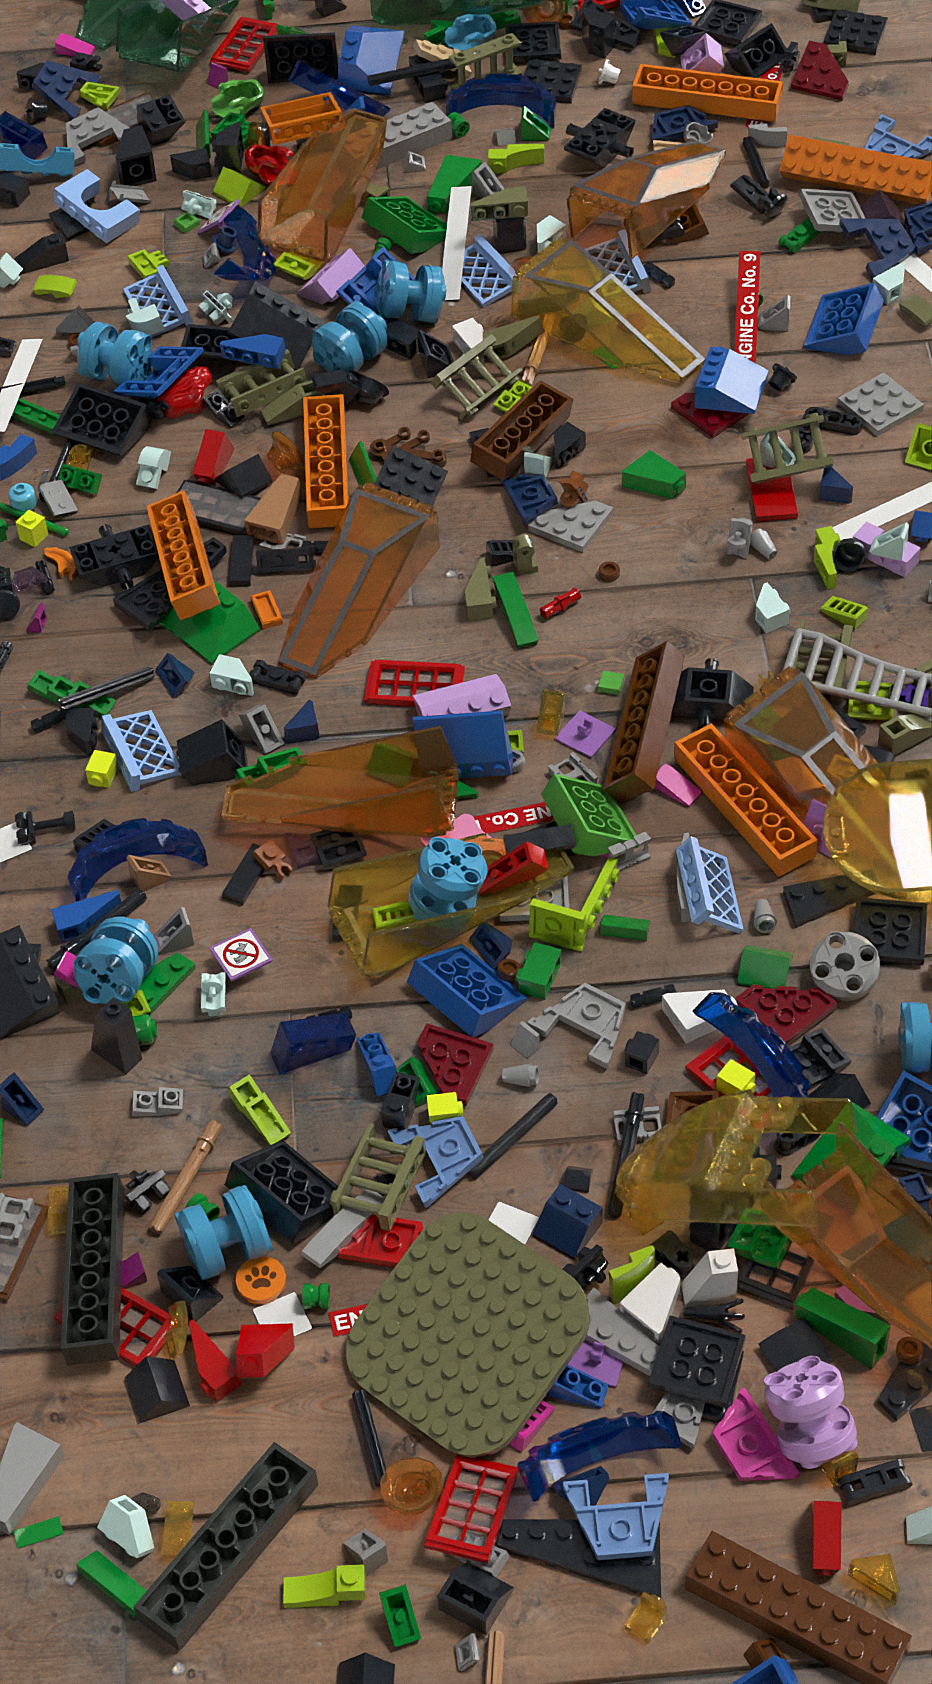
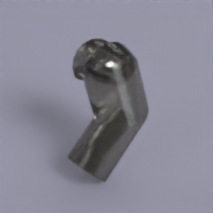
M142 1492L130 1498L147 1513H156L161 1506L158 1497Z

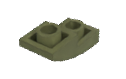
M912 294L899 303L900 310L911 314L914 322L924 326L932 324V305L920 296Z

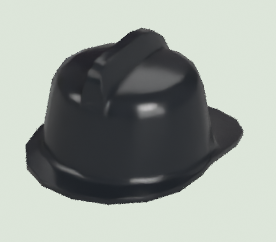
M349 371L358 379L357 383L360 391L355 395L358 401L373 405L381 397L389 395V390L383 383L357 371Z

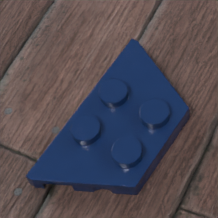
M689 105L656 113L654 115L652 145L653 140L671 141L684 137L685 127L692 122L699 123L701 126H707L709 131L718 128V121L716 119L713 121L708 120L706 114L697 111Z
M518 474V478H506L504 481L500 479L524 525L558 504L557 496L545 475Z

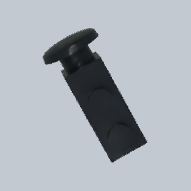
M744 174L730 184V187L761 215L766 212V216L769 218L778 215L788 200L786 194L779 195L774 187H771L769 193H767L752 178Z
M0 566V620H9L19 612L20 600L13 592L10 567Z

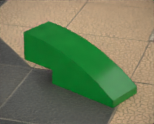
M298 747L257 758V764L237 769L235 782L241 791L258 793L298 772L307 765V760Z

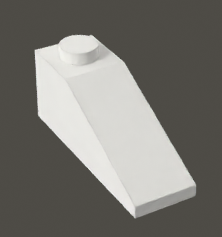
M473 318L452 326L453 341L464 354L483 341V327ZM482 354L479 356V361L484 366V355Z

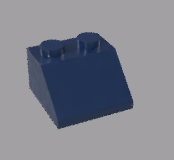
M559 1184L546 1201L533 1236L576 1260L578 1252L587 1245L602 1225L603 1207Z

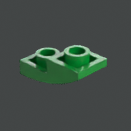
M62 463L58 480H62L65 486L98 494L102 474Z

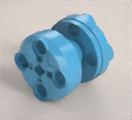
M384 260L374 291L378 315L383 318H400L407 303L412 304V314L416 321L436 324L446 298L447 289L441 267L422 265L419 267L415 279L409 280L408 268L405 263Z
M355 300L342 309L337 315L336 322L323 324L314 331L312 336L313 358L318 365L323 366L328 372L340 369L346 373L350 370L358 371L363 365V359H372L386 349L387 324L381 316Z
M95 322L78 336V374L93 380H105L111 375L113 382L118 385L124 380L143 381L151 374L152 370L148 359L152 354V337L136 330H125L119 335L114 326L103 322Z
M434 837L429 841V844L421 853L418 862V873L413 878L408 891V901L413 910V916L417 921L439 927L460 928L465 925V922L472 915L477 893L483 886L487 875V864L479 845L455 838Z
M113 917L103 921L92 935L90 943L75 958L73 966L76 983L83 991V996L88 1002L106 1004L114 997L124 1004L133 999L141 986L143 978L151 972L158 960V945L153 934L149 931L148 924L142 919Z
M901 1002L898 1043L902 1072L903 1070L907 1073L929 1071L932 1052V1023H930L929 1010L926 1003Z
M246 1185L235 1187L222 1194V1201L227 1215L209 1222L200 1204L189 1206L174 1214L189 1259L194 1264L202 1281L217 1276L226 1270L221 1252L224 1248L238 1243L248 1261L260 1258L273 1251L260 1207Z

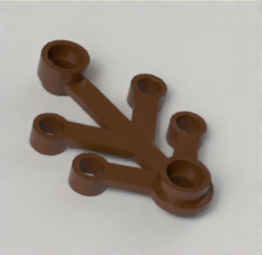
M401 427L398 430V434L387 440H374L370 445L371 454L376 458H382L385 462L393 445L402 440L410 439V429L408 427ZM420 430L418 437L398 447L424 460H430L431 463L441 468L447 463L446 453L440 449H436L433 452L413 449L430 441V434L427 430Z

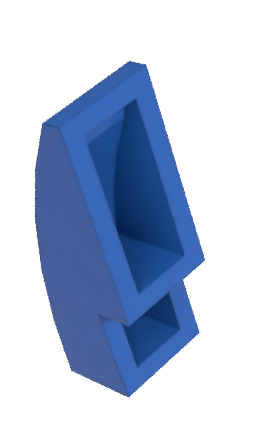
M20 434L10 447L2 445L0 448V481L19 471L37 454L34 438Z

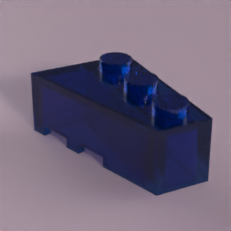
M6 111L0 115V141L2 143L18 144L21 152L32 160H35L48 148L42 131Z
M347 1013L282 1021L279 1024L270 1054L280 1075L350 1051L356 1033Z

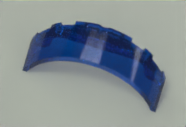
M297 61L289 78L290 82L316 95L331 92L338 106L345 110L359 97L363 96L366 117L380 120L391 110L388 106L300 61Z
M502 73L488 74L486 78L479 80L472 78L456 90L453 88L447 97L446 116L453 112L462 114L468 110L488 105H511L521 108L525 106L542 117L551 128H555L556 97L546 90L545 85L540 82L537 84L531 82L525 76Z
M237 205L224 218V222L227 226L237 231L236 240L244 257V267L239 266L232 259L228 258L214 271V275L229 281L267 280L276 271L273 265L276 262V257L269 249L271 243L269 239L263 238L265 235L255 226L257 221L240 205Z
M146 818L128 820L99 832L94 836L95 839L79 850L77 853L78 857L71 871L69 870L68 882L75 902L87 898L91 888L105 873L117 865L126 862L128 855L137 857L157 854L174 855L187 858L205 867L208 866L206 850L197 832L191 828L188 830L173 824L171 820L147 821Z
M721 992L708 993L693 1009L692 1012L697 1017L714 1026L735 1043L759 1070L774 1097L776 1105L774 1119L776 1122L801 1109L810 1101L807 1091L811 1087L809 1081L801 1074L804 1071L801 1063L788 1048L785 1041L770 1026L763 1025L758 1020V1015L751 1009L735 1005L731 1000V996Z
M655 1411L653 1414L642 1416L637 1412H627L617 1418L609 1419L602 1417L558 1432L547 1438L548 1443L534 1446L528 1450L529 1457L525 1461H519L517 1467L532 1501L536 1502L544 1491L556 1481L592 1463L642 1450L677 1449L682 1447L675 1419L667 1412Z

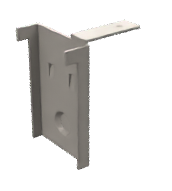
M112 181L104 203L108 206L112 191L119 201L127 199L130 202L151 203L152 200H149L144 193V187L116 185V181Z
M49 470L43 471L37 490L44 497L53 517L55 518V515L74 511L77 513L78 509L63 481L57 480L45 483Z

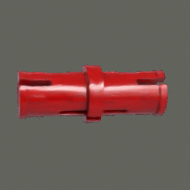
M574 587L561 596H555L553 601L539 608L541 616L547 620L557 612L565 611L567 606L582 598L579 590Z

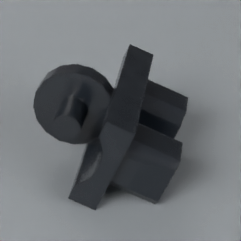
M160 1169L146 1181L144 1180L150 1176L147 1170L141 1174L135 1170L130 1172L129 1176L132 1181L126 1184L130 1191L136 1186L137 1188L126 1195L127 1200L124 1203L128 1208L133 1206L139 1213L143 1214L153 1204L146 1196L152 1191L159 1200L168 1195L171 1189L164 1180L166 1176L164 1171Z
M596 1244L592 1249L583 1247L578 1252L579 1263L576 1266L571 1263L567 1264L562 1270L571 1275L584 1290L594 1281L602 1284L606 1280L604 1270L609 1263L603 1255L602 1246Z

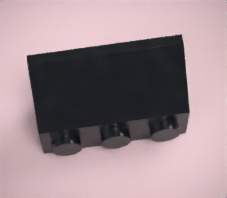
M771 23L733 47L724 55L733 70L746 77L756 78L780 62L785 57L787 48Z
M187 324L181 347H203L204 351L198 357L227 359L222 357L220 342L236 338L227 334L230 327Z

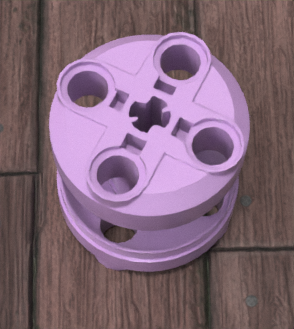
M807 1356L799 1360V1362L789 1364L764 1378V1393L768 1407L772 1414L781 1420L777 1432L778 1441L784 1456L801 1463L803 1468L813 1469L856 1448L858 1444L856 1439L857 1429L849 1409L841 1404L844 1398V1384L840 1371L835 1366L821 1361L817 1356Z

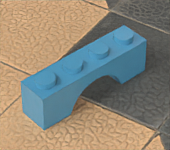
M0 143V170L7 173L21 171L22 174L40 172L41 175L45 176L57 173L59 176L68 177L69 174L74 175V148L55 147L49 157L43 160H32L21 152L18 144Z

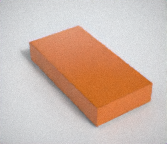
M270 590L250 596L263 630L283 624V618Z

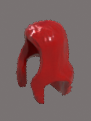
M254 144L245 153L247 168L251 173L258 175L265 184H274L280 187L289 186L296 179V172L290 167L291 164L287 157L293 156L294 153L287 147L279 145L268 147Z
M196 366L188 371H183L175 382L158 397V403L165 401L170 406V409L162 411L165 416L173 419L187 413L196 414L206 408L201 401L204 389L212 381V374L207 367Z

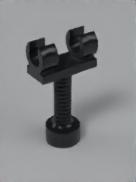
M27 811V813L19 812L15 815L16 827L21 828L16 831V838H18V844L26 845L30 842L36 843L35 831L39 829L43 830L57 826H64L67 830L76 828L73 811L64 812L61 818L48 819L41 822H34L32 811Z

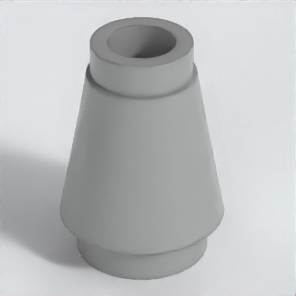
M760 528L751 534L750 545L768 560L777 555L778 551L767 531H763Z
M760 899L755 903L754 927L761 933H770L775 929L777 919L769 902L765 899Z
M532 1063L503 1068V1082L526 1087L538 1085L539 1068L538 1066H533Z

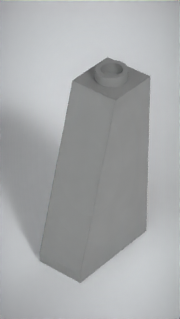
M16 1422L12 1429L0 1463V1532L3 1531L9 1535L64 1458L60 1444Z

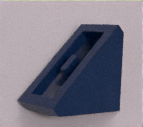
M169 653L165 655L156 667V671L175 698H177L195 673Z
M482 921L470 936L471 941L494 970H497L498 963L506 959L511 952L512 939L486 921Z
M602 1466L555 1482L552 1484V1488L559 1497L568 1501L563 1490V1482L587 1480L590 1505L596 1506L610 1477L607 1471Z

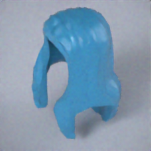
M464 14L455 19L452 27L447 28L444 43L450 49L464 51L490 41L494 37L497 27L493 18L488 14Z

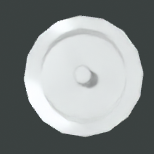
M606 59L604 68H600L598 71L602 73L598 83L602 84L603 81L616 84L621 70L613 67L610 64V60Z

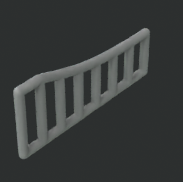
M801 628L795 630L780 677L781 684L785 685L793 679L790 675L802 638L815 640L805 671V675L815 692L932 717V708L921 706L927 682L932 683V674L879 660L819 632ZM825 644L835 649L825 684L811 682L822 646ZM843 654L855 659L846 689L833 686ZM863 663L876 667L868 694L855 691ZM884 671L897 674L890 699L877 696ZM905 677L918 680L912 704L899 701ZM801 680L793 686L806 689Z

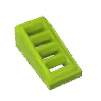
M832 596L820 608V611L844 625L853 626L852 629L856 630L868 618L869 608Z
M408 900L373 908L377 930L423 926L424 923L417 921L413 915H410L413 910ZM391 914H395L396 919H392ZM381 915H386L387 921H382Z

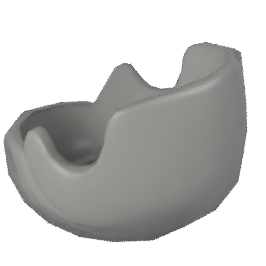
M692 122L684 129L685 142L696 140L709 144L712 141L713 134L708 133L707 126H701L699 123ZM693 143L689 144V147L700 150L706 147V145Z

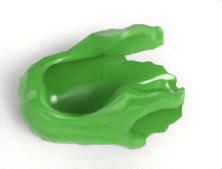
M233 79L221 83L218 86L220 94L215 95L211 100L210 109L220 119H223L229 112L246 115L248 111L261 104L264 99V89L255 79Z

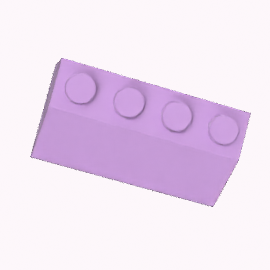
M497 674L413 695L418 716L502 711L503 716H507L511 709L505 685Z

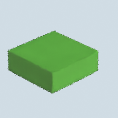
M188 212L173 220L174 225L185 234L200 225V220Z
M603 671L598 685V692L620 695L624 674Z

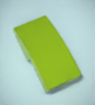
M40 275L33 291L36 295L52 293L55 298L70 297L77 281L58 275Z
M517 380L509 391L504 390L493 405L507 412L532 387Z

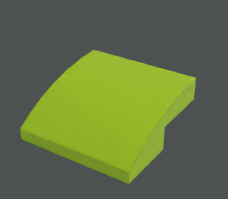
M293 247L289 253L283 252L273 265L275 268L306 280L317 274L328 263V259L321 254Z
M858 681L855 691L868 694L871 682ZM881 682L877 696L889 699L890 689L894 683ZM851 699L848 702V715L853 719L879 721L893 719V709Z
M653 1245L629 1253L628 1264L609 1270V1297L613 1305L621 1302L654 1270L655 1249Z

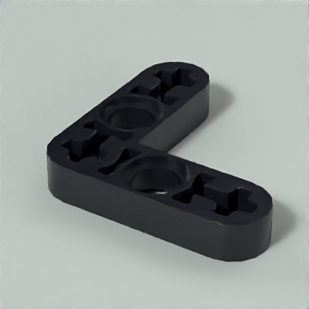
M809 407L802 418L803 420L806 419V415L818 413V416H824V422L818 423L819 429L849 435H857L862 431V419L859 416L843 412ZM830 419H836V420H838V422L832 423V422H829L828 420H830ZM810 425L798 428L803 454L810 452L814 444L812 433L804 431V429L810 428Z

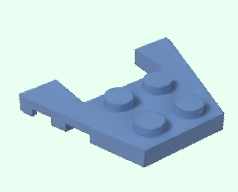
M881 114L878 124L875 125L874 132L870 135L864 148L918 159L932 152V137L927 135L915 145L889 133L895 127V120Z
M463 1116L433 1121L432 1125L418 1127L416 1124L409 1126V1129L397 1130V1128L388 1130L393 1143L405 1146L411 1144L415 1136L425 1139L426 1152L438 1174L415 1186L425 1208L430 1206L484 1158Z
M668 1473L644 1475L646 1501L591 1506L587 1480L563 1482L565 1495L597 1560L652 1556L669 1482Z

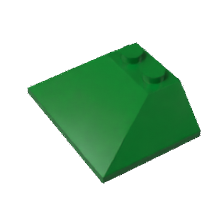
M217 581L214 584L220 602L219 605L183 620L179 619L173 608L159 622L211 665L215 663L219 654L227 655L260 632L259 626L246 605Z
M849 1100L792 1173V1177L815 1191L844 1167L851 1164L855 1168L868 1196V1188L892 1157L898 1158L911 1142V1138ZM847 1174L822 1194L823 1197L853 1216L863 1205L850 1174Z

